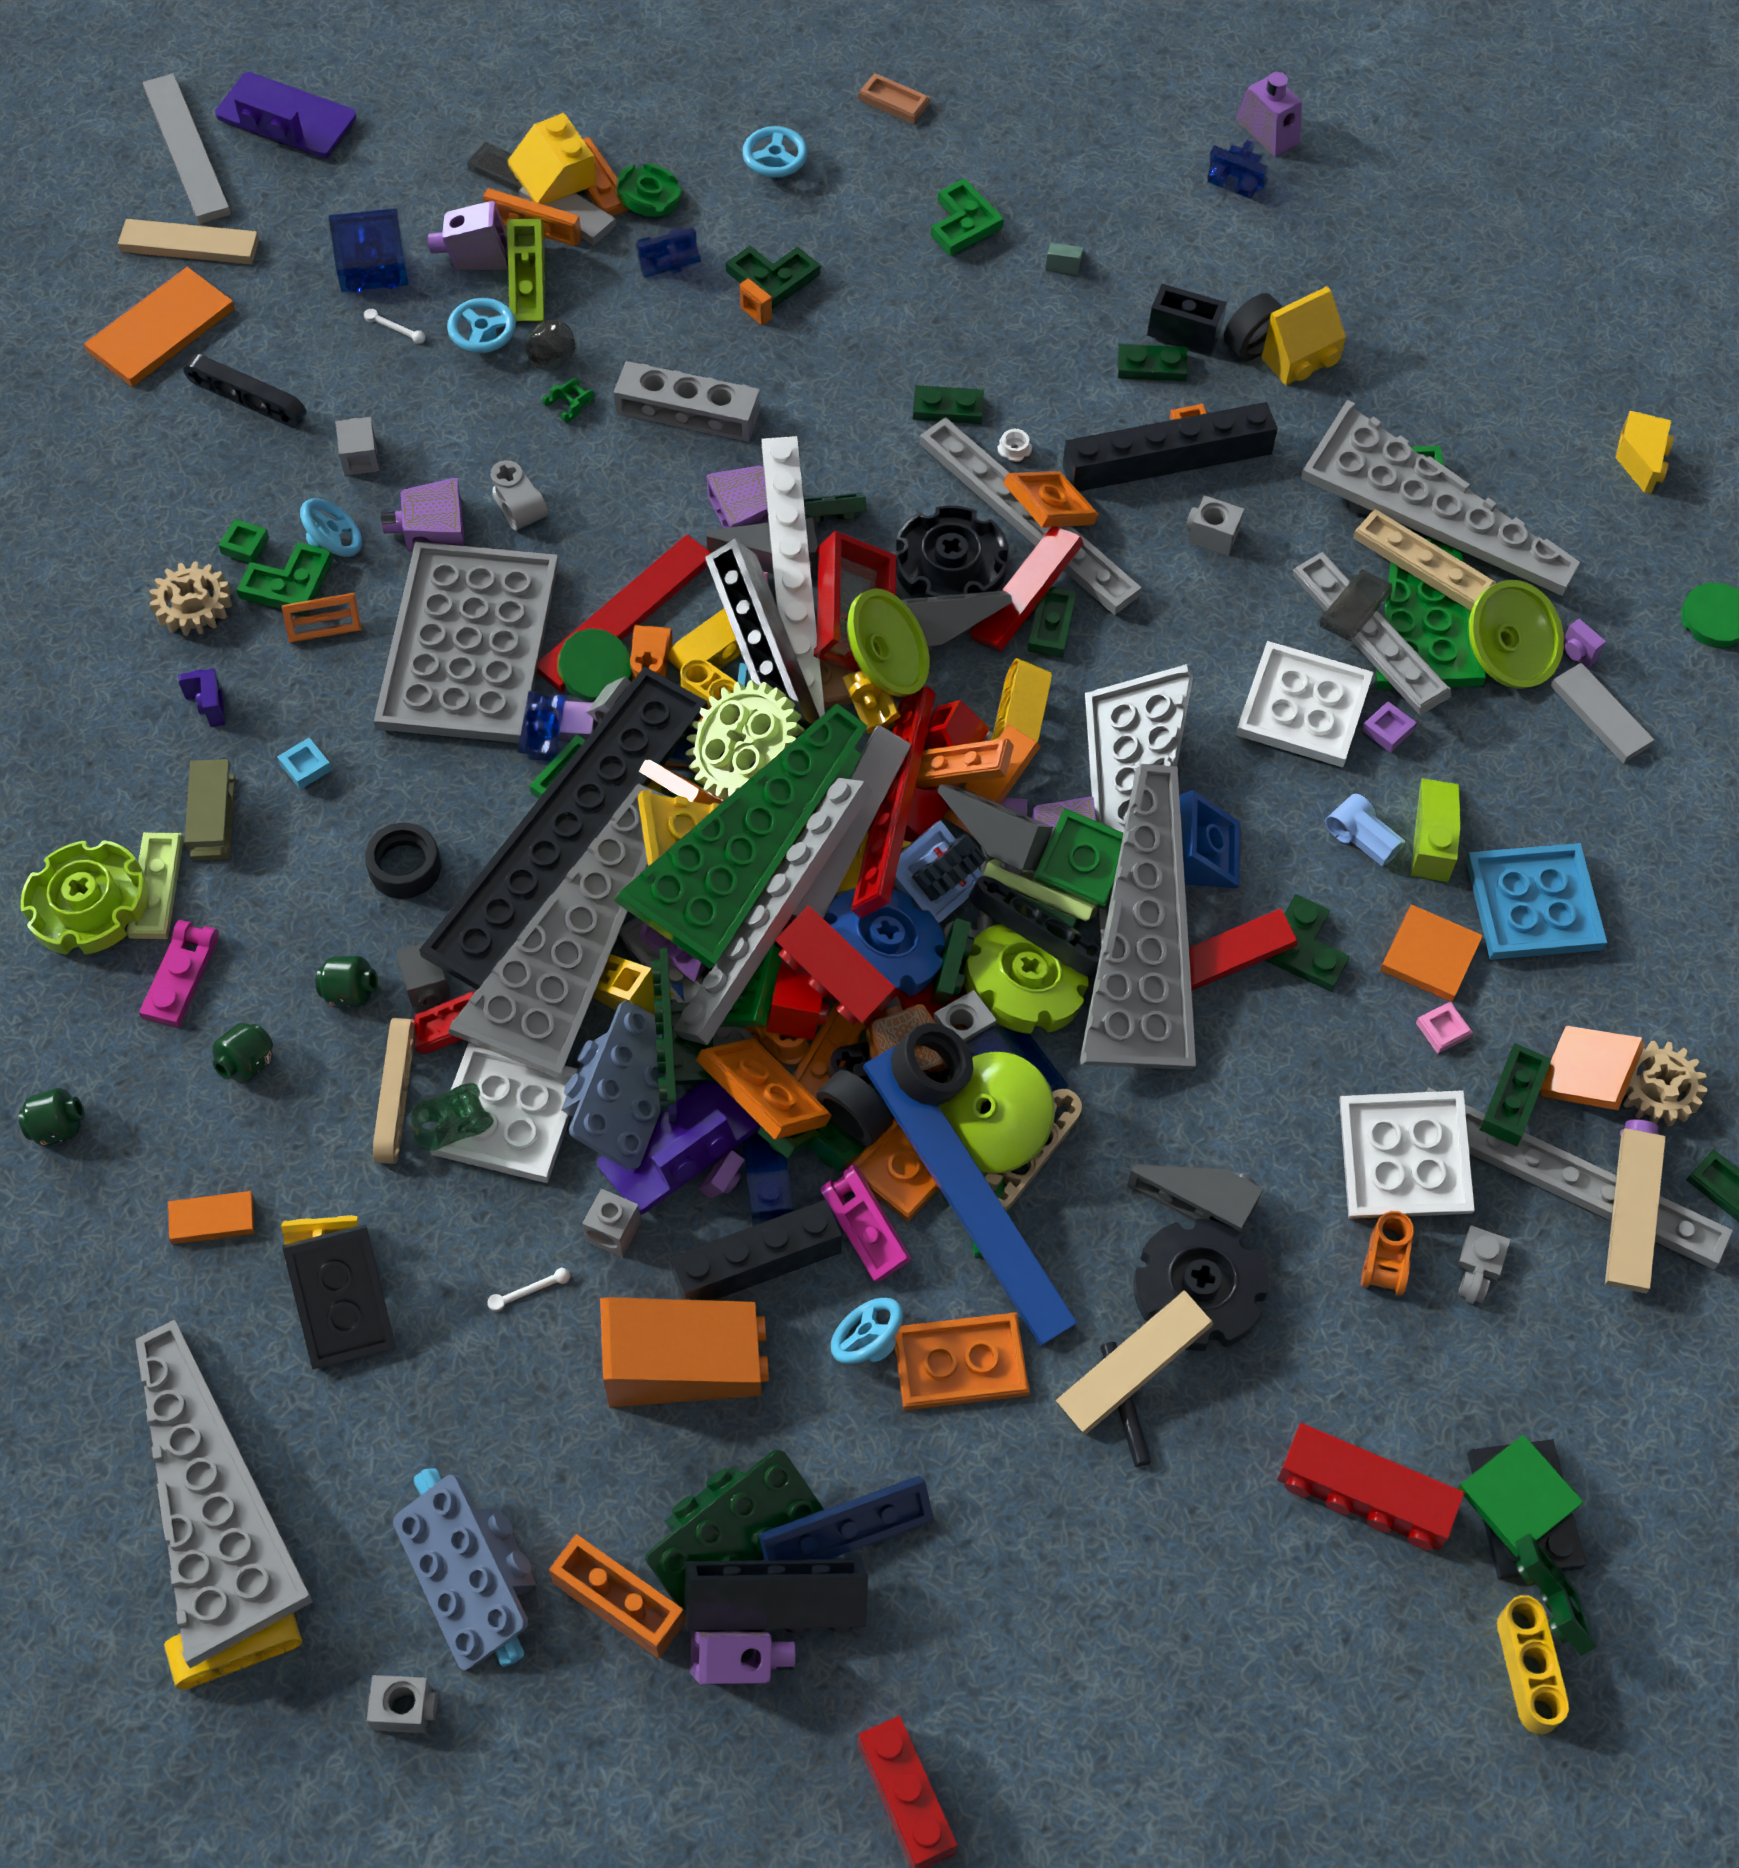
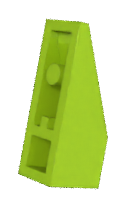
M507 219L509 308L513 312L516 322H544L546 260L545 229L542 220Z
M1422 778L1410 876L1448 882L1458 856L1460 836L1459 784Z

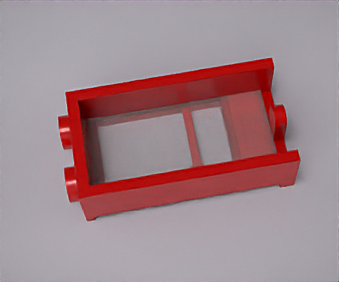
M834 531L816 548V554H819L817 646L814 648V657L853 672H858L861 669L853 656L848 640L847 622L849 610L854 599L870 589H883L896 596V555L850 537L847 534Z

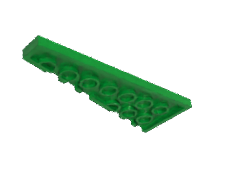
M1440 446L1410 447L1418 454H1423L1427 458L1430 456L1444 466ZM1403 525L1463 562L1461 550ZM1390 561L1383 617L1448 687L1483 686L1486 679L1485 670L1473 652L1469 636L1471 611ZM1377 669L1375 678L1376 690L1395 689Z
M835 704L797 739L703 818L694 828L644 869L635 879L622 888L613 901L711 969L722 955L868 726L839 704Z

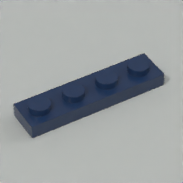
M916 1476L758 1534L764 1560L832 1559L934 1521L926 1483L920 1476Z

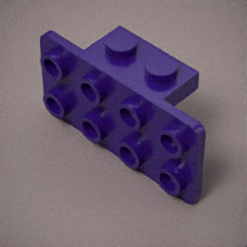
M252 72L244 73L215 109L216 118L220 121L321 158H326L332 153L357 119L356 112L352 108Z
M717 1081L716 1083L700 1084L676 1102L677 1123H669V1112L659 1114L642 1162L637 1169L629 1171L603 1155L598 1158L597 1166L601 1173L622 1198L638 1204L640 1215L652 1209L761 1128V1125Z

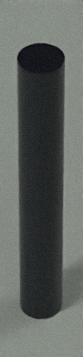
M1108 1342L1100 1346L1103 1359L1117 1348L1116 1342ZM1131 1395L1118 1407L1134 1466L1140 1467L1150 1464L1151 1460Z

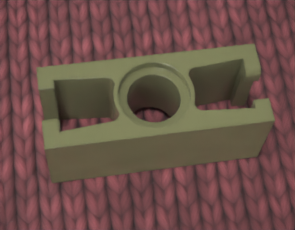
M229 759L190 761L185 845L187 849L191 850L190 857L192 861L231 859L235 776L234 774H229L231 767Z

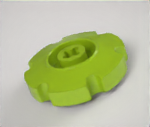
M104 840L98 846L90 848L86 841H79L66 845L48 855L44 859L46 867L39 873H31L21 895L20 906L21 911L29 921L27 926L43 946L65 955L75 947H80L84 954H92L107 949L127 936L124 930L125 926L130 922L141 920L148 904L149 884L141 873L142 868L134 855L123 846Z
M996 924L985 929L974 939L970 956L962 969V973L965 974L963 983L967 993L973 990L977 993L995 1017L996 1023L1022 1033H1032L1035 1026H1040L1047 1032H1053L1068 1025L1078 1014L1084 1002L1082 997L1088 987V976L1075 971L1003 924Z

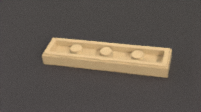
M126 219L118 246L120 252L252 265L259 243V236L257 231Z
M1374 509L1355 530L1353 539L1470 611L1478 596L1485 589L1496 583L1377 509Z
M1624 1128L1621 1133L1605 1285L1642 1293H1647L1650 1290L1666 1136Z
M1184 1290L1056 1401L1086 1435L1214 1324Z

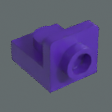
M198 669L190 673L179 674L178 683L185 699L196 698L198 712L200 715H206L210 727L225 725L223 690L215 669Z

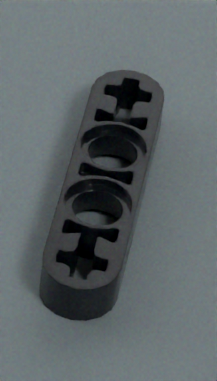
M195 354L183 368L185 376L194 385L291 428H295L307 414L305 406L295 396L206 356Z
M981 876L977 879L969 893V899L974 906L1075 971L1089 977L1096 976L1101 952L1099 944L998 880L988 876Z

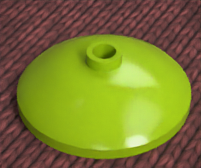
M1505 580L1491 585L1476 599L1470 613L1469 636L1473 652L1486 673L1502 685L1516 689L1534 687L1548 680L1558 668L1564 650L1562 623L1548 597L1529 583L1520 580Z
M877 588L867 590L858 595L851 604L847 622L848 640L858 666L876 687L890 695L905 697L919 691L927 680L930 660L927 642L916 617L901 599L889 591Z
M1007 1052L983 1053L972 1057L974 1069L970 1082L949 1102L938 1106L980 1172L989 1174L1006 1173L1028 1163L1045 1145L1054 1123V1098L1046 1078L1029 1061ZM950 1076L948 1077L945 1083H948L950 1081ZM986 1101H990V1111L986 1114H982V1104Z

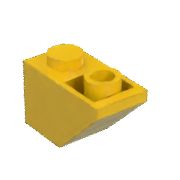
M1629 411L1621 431L1616 459L1644 493L1652 494L1656 482L1663 483L1669 463L1664 462L1663 458L1664 456H1669L1674 436L1668 435L1671 420Z

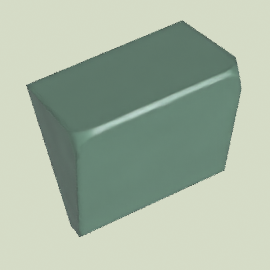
M1051 242L1047 252L1045 271L1078 276L1084 248Z

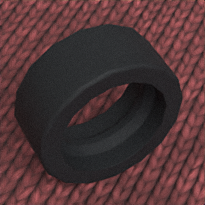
M1261 293L1250 298L1241 305L1227 323L1223 334L1224 342L1244 361H1250L1262 355L1271 313L1283 308V306L1269 293Z
M407 822L390 824L374 834L365 850V862L370 880L377 890L388 897L399 899L412 898L428 891L437 881L441 870L440 855L436 841L429 831L417 824ZM411 845L419 847L424 851L425 863L417 871L409 875H390L381 868V858L389 850L397 846Z
M925 1023L916 1026L896 1045L891 1057L892 1074L898 1086L911 1099L923 1105L938 1106L949 1102L970 1082L974 1069L972 1054L965 1041L955 1031L942 1024ZM917 1045L926 1046L936 1051L944 1059L949 1069L950 1081L948 1083H939L929 1078L920 1069L914 1052V1048Z
M839 1070L816 1093L817 1100L832 1115L830 1120L860 1145L871 1146L893 1124V1116L881 1096L868 1083L850 1071Z

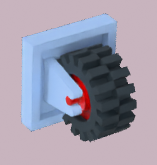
M940 820L901 852L894 885L899 891L914 898L913 905L918 910H929L938 923H940L969 898V893L977 879L984 876L978 867L983 864L986 857L968 834L955 839Z

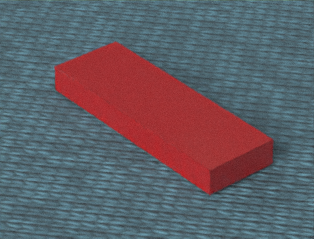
M1282 908L1189 947L1191 991L1298 946L1297 939Z

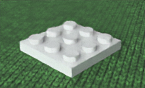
M1267 641L1237 727L1236 736L1343 767L1373 672Z
M468 1042L429 1148L431 1155L548 1184L571 1117L561 1111L566 1099L564 1089L569 1079L576 1074L577 1068L564 1066L559 1078H556Z
M1464 1091L1340 1096L1339 1103L1349 1219L1380 1218L1389 1211H1399L1407 1216L1473 1214L1474 1200Z

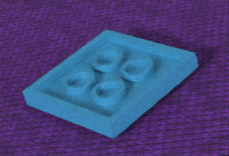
M1581 843L1468 853L1466 864L1490 960L1604 950L1607 940Z

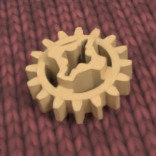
M194 561L191 568L187 569L183 563H179L178 571L176 572L167 568L165 570L167 578L165 580L156 578L154 581L157 589H152L149 592L152 599L149 603L159 625L167 624L171 633L181 628L184 636H188L190 630L195 628L199 635L203 634V626L209 625L213 629L216 628L217 625L214 619H225L227 615L224 608L232 606L229 597L231 591L228 582L224 580L223 573L221 571L214 573L210 564L200 569L197 561ZM210 589L214 591L213 597L210 596ZM168 600L171 601V604H172V607H171V608H169V607L167 606V605H168Z
M1651 1041L1646 1050L1643 1049L1625 1093V1095H1628V1098L1623 1105L1625 1108L1635 1106L1638 1108L1636 1118L1640 1119L1644 1114L1650 1116V1122L1655 1124L1660 1118H1664L1668 1127L1674 1124L1677 1117L1682 1122H1686L1692 1112L1696 1113L1703 1103L1701 1100L1706 1094L1707 1088L1701 1084L1706 1078V1073L1695 1072L1699 1061L1698 1059L1687 1061L1684 1058L1687 1054V1049L1683 1048L1676 1053L1672 1051V1042H1667L1663 1049H1659L1657 1043ZM1645 1065V1071H1642L1641 1075L1637 1076V1070ZM1682 1091H1686L1685 1098L1677 1102V1098Z

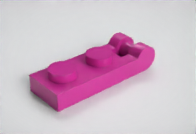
M177 921L173 930L172 941L139 1011L142 1019L176 1028L180 1027L218 941V929L208 926L200 929L193 927L192 922ZM189 942L198 944L195 952L185 950Z
M852 1164L843 1171V1177L836 1182L830 1180L820 1189L874 1281L881 1282L913 1259L868 1186L865 1175L859 1167ZM853 1190L856 1197L846 1203L844 1195Z

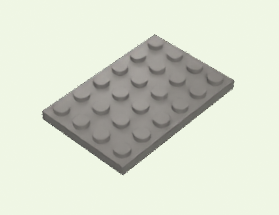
M415 541L374 717L375 728L378 730L523 744L537 676V663L541 656L559 566L558 555Z

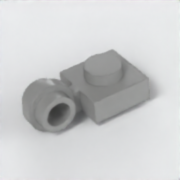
M1470 1226L1457 1265L1473 1272V1274L1465 1272L1460 1284L1458 1295L1465 1297L1464 1302L1472 1305L1475 1301L1483 1303L1490 1284V1280L1483 1278V1276L1495 1280L1499 1278L1510 1239Z

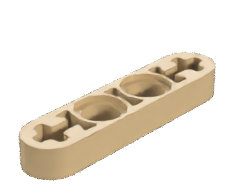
M392 1018L390 1022L373 1141V1158L375 1163L396 1164L398 1162L404 1116L400 1115L405 1113L409 1084L407 1079L410 1077L415 1040V1023L413 1019Z
M1058 1089L1052 1092L1055 1111L1057 1107H1061L1063 1104H1067L1070 1108L1068 1112L1065 1111L1060 1116L1056 1124L1053 1123L1050 1133L1051 1143L1043 1146L1040 1152L1027 1163L1029 1171L1026 1174L1016 1175L1009 1171L1000 1173L1001 1175L988 1173L985 1176L987 1183L993 1191L997 1189L1002 1179L1008 1184L1002 1194V1198L1005 1201L998 1198L1005 1211L1013 1206L1076 1124L1082 1110V1103L1074 1092L1068 1089Z

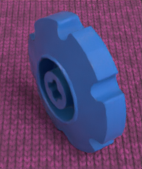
M855 888L842 893L831 903L824 920L898 990L913 996L926 989L933 982L942 965L943 959L940 955L945 947V938L933 914L929 910H918L913 905L914 898L893 889L889 904L862 918H859L851 911Z

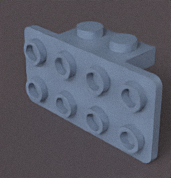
M625 1000L618 1005L608 1032L593 1041H587L581 1048L577 1058L580 1064L576 1074L569 1079L565 1086L564 1094L566 1099L561 1111L573 1117L569 1127V1133L573 1138L623 1168L632 1171L640 1166L660 1114L658 1077H666V1073H658L656 1038H662L664 1034L656 1035L655 1016L635 1003L632 1004Z
M447 1475L394 1516L393 1526L460 1669H473L527 1628L528 1618L517 1595L529 1592L537 1584L531 1573V1564L528 1558L520 1551L512 1534V1524L502 1513L501 1509H475L461 1478L458 1475Z

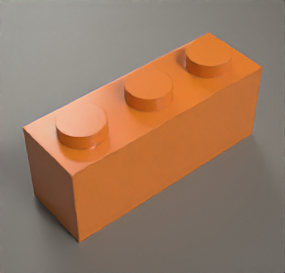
M577 1534L574 1535L549 1569L555 1586L658 1659L661 1658L686 1623L684 1611L681 1607Z

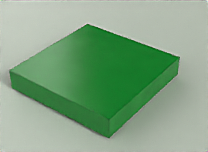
M1064 808L1036 869L1033 880L1105 909L1113 890L1123 832Z
M1524 1434L1463 1481L1457 1488L1464 1492L1463 1496L1516 1557L1519 1556L1515 1544L1517 1540L1531 1534L1538 1541L1583 1503L1580 1497Z

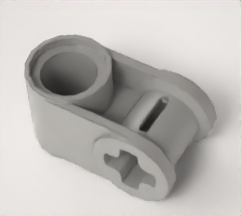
M504 460L492 467L493 499L504 513L507 522L514 531L548 516V509L541 493L532 485L516 462Z

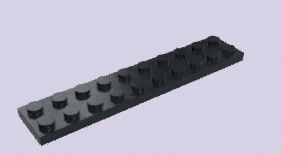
M644 666L419 949L421 957L478 990L550 895L559 887L568 872L587 851L593 840L605 828L636 785L640 784L648 787L652 782V779L639 772L644 761L651 760L664 766L693 729V722L699 721L702 717L700 714L701 708L708 709L707 701Z

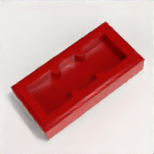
M476 990L416 1014L415 1051L421 1054H428L463 1040L449 1034L448 1031L452 1021L463 1010Z

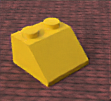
M564 113L534 124L508 159V166L532 201L539 204L547 205L597 184L594 155Z
M1328 286L1271 313L1262 359L1285 386L1296 380L1303 381L1307 379L1312 372L1324 366L1331 367L1335 365L1342 356L1346 335L1332 291Z

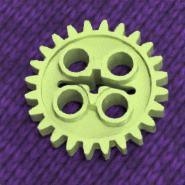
M749 680L747 687H744L739 682H735L733 693L724 687L721 688L722 699L718 701L712 696L709 697L712 707L709 710L701 708L700 714L704 718L701 722L694 721L692 724L698 730L697 734L687 736V740L695 745V747L686 751V755L694 760L688 767L697 774L695 780L703 785L706 791L722 800L727 799L784 748L790 745L796 739L795 736L804 732V728L796 723L800 720L801 714L793 709L795 706L794 702L785 697L786 695L776 687L772 688L766 682L759 686L753 680ZM756 760L753 767L750 768L751 764Z

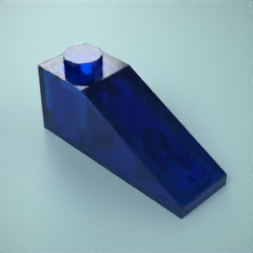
M757 1131L742 1142L752 1226L793 1212L786 1157L774 1151Z

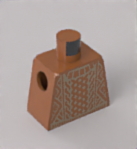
M896 996L879 1014L881 1019L870 1023L866 1030V1038L871 1060L897 1045L916 1026L925 1023H935L923 1004L903 1010L899 998ZM917 1045L914 1048L915 1059L920 1069L927 1076L948 1069L944 1059L936 1051L926 1046Z

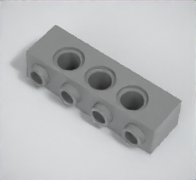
M625 361L614 390L616 414L746 442L750 441L760 413V389Z

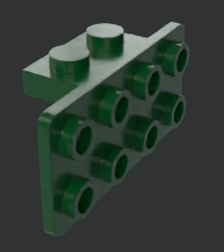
M659 948L660 959L652 960L654 996H662V998L654 999L656 1035L664 1034V1037L656 1038L658 1073H666V1077H658L660 1112H669V1123H677L675 1085L716 1083V1080L696 1061L702 1049L714 1047L713 1037L708 1045L682 1039L673 1030L681 1018L683 1010L690 1002L671 1004L668 949Z
M773 1450L746 1473L732 1467L729 1470L727 1468L719 1470L707 1480V1487L695 1497L688 1496L678 1502L672 1509L673 1515L664 1521L671 1533L646 1553L645 1560L674 1603L681 1607L683 1611L687 1561L764 1560L758 1534L824 1510L784 1451Z

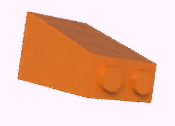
M600 1298L603 1381L609 1407L762 1396L761 1382H769L768 1357L759 1356L758 1342L766 1341L765 1316L756 1317L755 1302Z

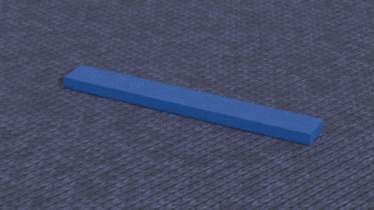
M895 1045L863 1065V1069L1039 1346H1042L1077 1322L939 1106L923 1105L911 1099L898 1086L892 1074L891 1057L896 1047Z

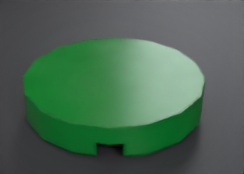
M635 164L627 166L620 171L615 187L617 197L621 203L633 212L644 216L660 217L671 214L678 208L682 196V187L678 186V179L675 175L665 168L654 164H643V167L635 168Z
M1709 582L1696 586L1687 594L1680 614L1684 628H1689L1693 633L1692 637L1699 643L1713 648L1735 646L1739 642V589L1724 583Z
M589 628L576 632L565 641L558 655L557 671L571 694L584 701L594 702L607 684L623 677L629 678L631 674L630 655L627 647L617 636L605 630Z

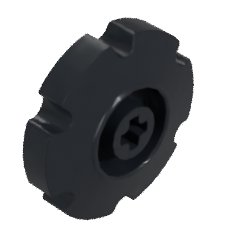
M938 506L935 508V514L931 516H926L923 513L916 514L903 525L896 537L897 552L894 554L896 555V576L900 584L910 595L922 593L925 595V598L996 592L1006 577V561L1008 560L1009 551L1006 537L1000 527L991 519L987 521L978 520L976 518V510L962 506Z
M1196 1219L1194 1228L1190 1230L1182 1228L1178 1222L1170 1224L1150 1238L1142 1250L1141 1260L1147 1266L1138 1267L1134 1275L1133 1288L1137 1307L1144 1320H1150L1185 1290L1214 1324L1186 1349L1205 1351L1210 1340H1218L1223 1347L1231 1346L1252 1331L1262 1314V1309L1255 1302L1265 1301L1269 1291V1279L1261 1254L1256 1248L1251 1250L1242 1248L1240 1245L1242 1233L1218 1221ZM1198 1280L1206 1282L1204 1288L1196 1286Z

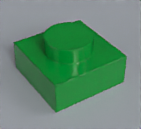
M234 519L218 547L222 555L247 563H255L269 539V534L266 528Z

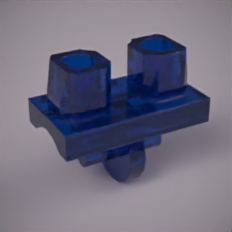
M1246 140L1242 148L1232 144L1229 151L1214 145L1210 152V167L1207 179L1208 183L1224 187L1229 175L1238 178L1235 192L1251 199L1259 187L1265 188L1268 182V178H1266L1268 166L1261 164L1262 156L1253 152V141Z
M691 227L684 230L677 228L671 230L667 235L653 239L646 237L638 240L636 248L643 277H650L670 270L673 274L681 272V267L701 262L697 247V235L694 228Z
M528 691L518 746L519 753L528 754L530 760L548 761L550 757H556L566 703L565 695L545 696L534 691Z

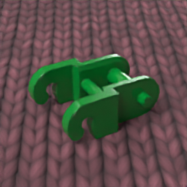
M574 377L562 386L557 384L552 387L549 392L550 397L544 395L542 403L548 407L558 399H567L571 403L569 414L564 411L561 419L568 423L581 414L583 406L593 401L595 393L591 389L587 391L579 386L580 380ZM574 391L579 395L575 399L570 396Z

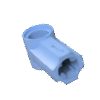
M1352 794L1325 819L1326 827L1333 836L1339 835L1337 839L1342 843H1354L1382 867L1384 865L1387 866L1404 847L1405 840L1376 817L1372 804L1359 794Z

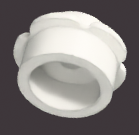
M1020 429L1006 431L999 440L998 452L1003 458L1007 457L1009 461H1022L1025 456H1029L1032 452L1029 436Z

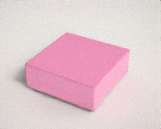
M1451 1001L1418 1017L1416 1024L1437 1054L1469 1039L1473 1033Z

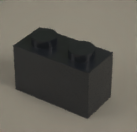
M1161 284L1151 307L1147 336L1212 355L1222 331L1227 302Z

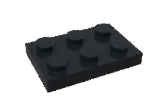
M367 1224L283 1245L282 1249L312 1370L396 1348Z
M1554 1439L1531 1442L1563 1478ZM1509 1445L1470 1449L1467 1455L1472 1474ZM1572 1512L1537 1541L1561 1571L1583 1569L1586 1565ZM1484 1521L1497 1579L1522 1577L1516 1566V1562L1520 1561V1557H1516Z

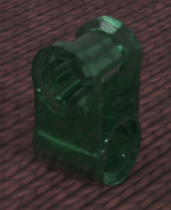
M466 1083L447 1093L421 1101L415 1105L410 1118L414 1139L419 1147L430 1151L438 1150L466 1137L479 1135L491 1127L494 1120L490 1112H486L479 1099L481 1091L477 1084ZM427 1122L439 1123L437 1127L432 1129H424L422 1127Z

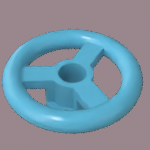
M771 126L752 133L745 141L742 153L745 163L751 170L762 176L776 178L788 176L798 171L807 160L808 148L805 140L797 132L785 127ZM767 137H773L772 143L767 145L766 149L752 153L753 147L758 141ZM783 138L791 140L797 146V157L785 151L782 145Z
M476 298L460 304L451 313L447 324L451 340L458 347L474 353L492 352L503 347L511 340L516 329V320L510 308L504 303L490 298ZM487 308L495 310L501 315L488 318L486 316H479L472 310ZM461 317L470 323L469 340L463 338L458 331V322ZM505 326L503 333L497 337L496 328Z
M312 498L302 504L300 517L307 531L306 539L310 545L324 548L342 557H351L359 553L362 548V536L355 522L345 511L337 505L320 498ZM317 509L330 513L339 521H335L332 518L326 517ZM342 532H349L352 541L350 546H342L339 536Z
M883 1297L870 1300L854 1309L843 1319L833 1334L831 1340V1353L833 1357L842 1364H857L868 1359L871 1362L880 1361L888 1356L895 1347L896 1340L894 1337L898 1333L903 1320V1311L900 1304L894 1299ZM887 1310L890 1312V1320L887 1325L878 1324L876 1321L877 1311ZM862 1320L855 1333L845 1340L850 1330ZM857 1346L859 1347V1350L852 1351Z

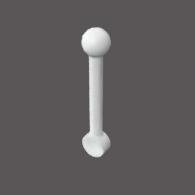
M367 309L364 312L367 322H378L411 337L416 344H422L425 341V334L422 331L414 332L378 316L375 309Z
M559 1268L554 1275L505 1296L494 1294L488 1299V1307L493 1312H499L504 1308L505 1304L557 1282L566 1284L570 1279V1272L566 1268Z

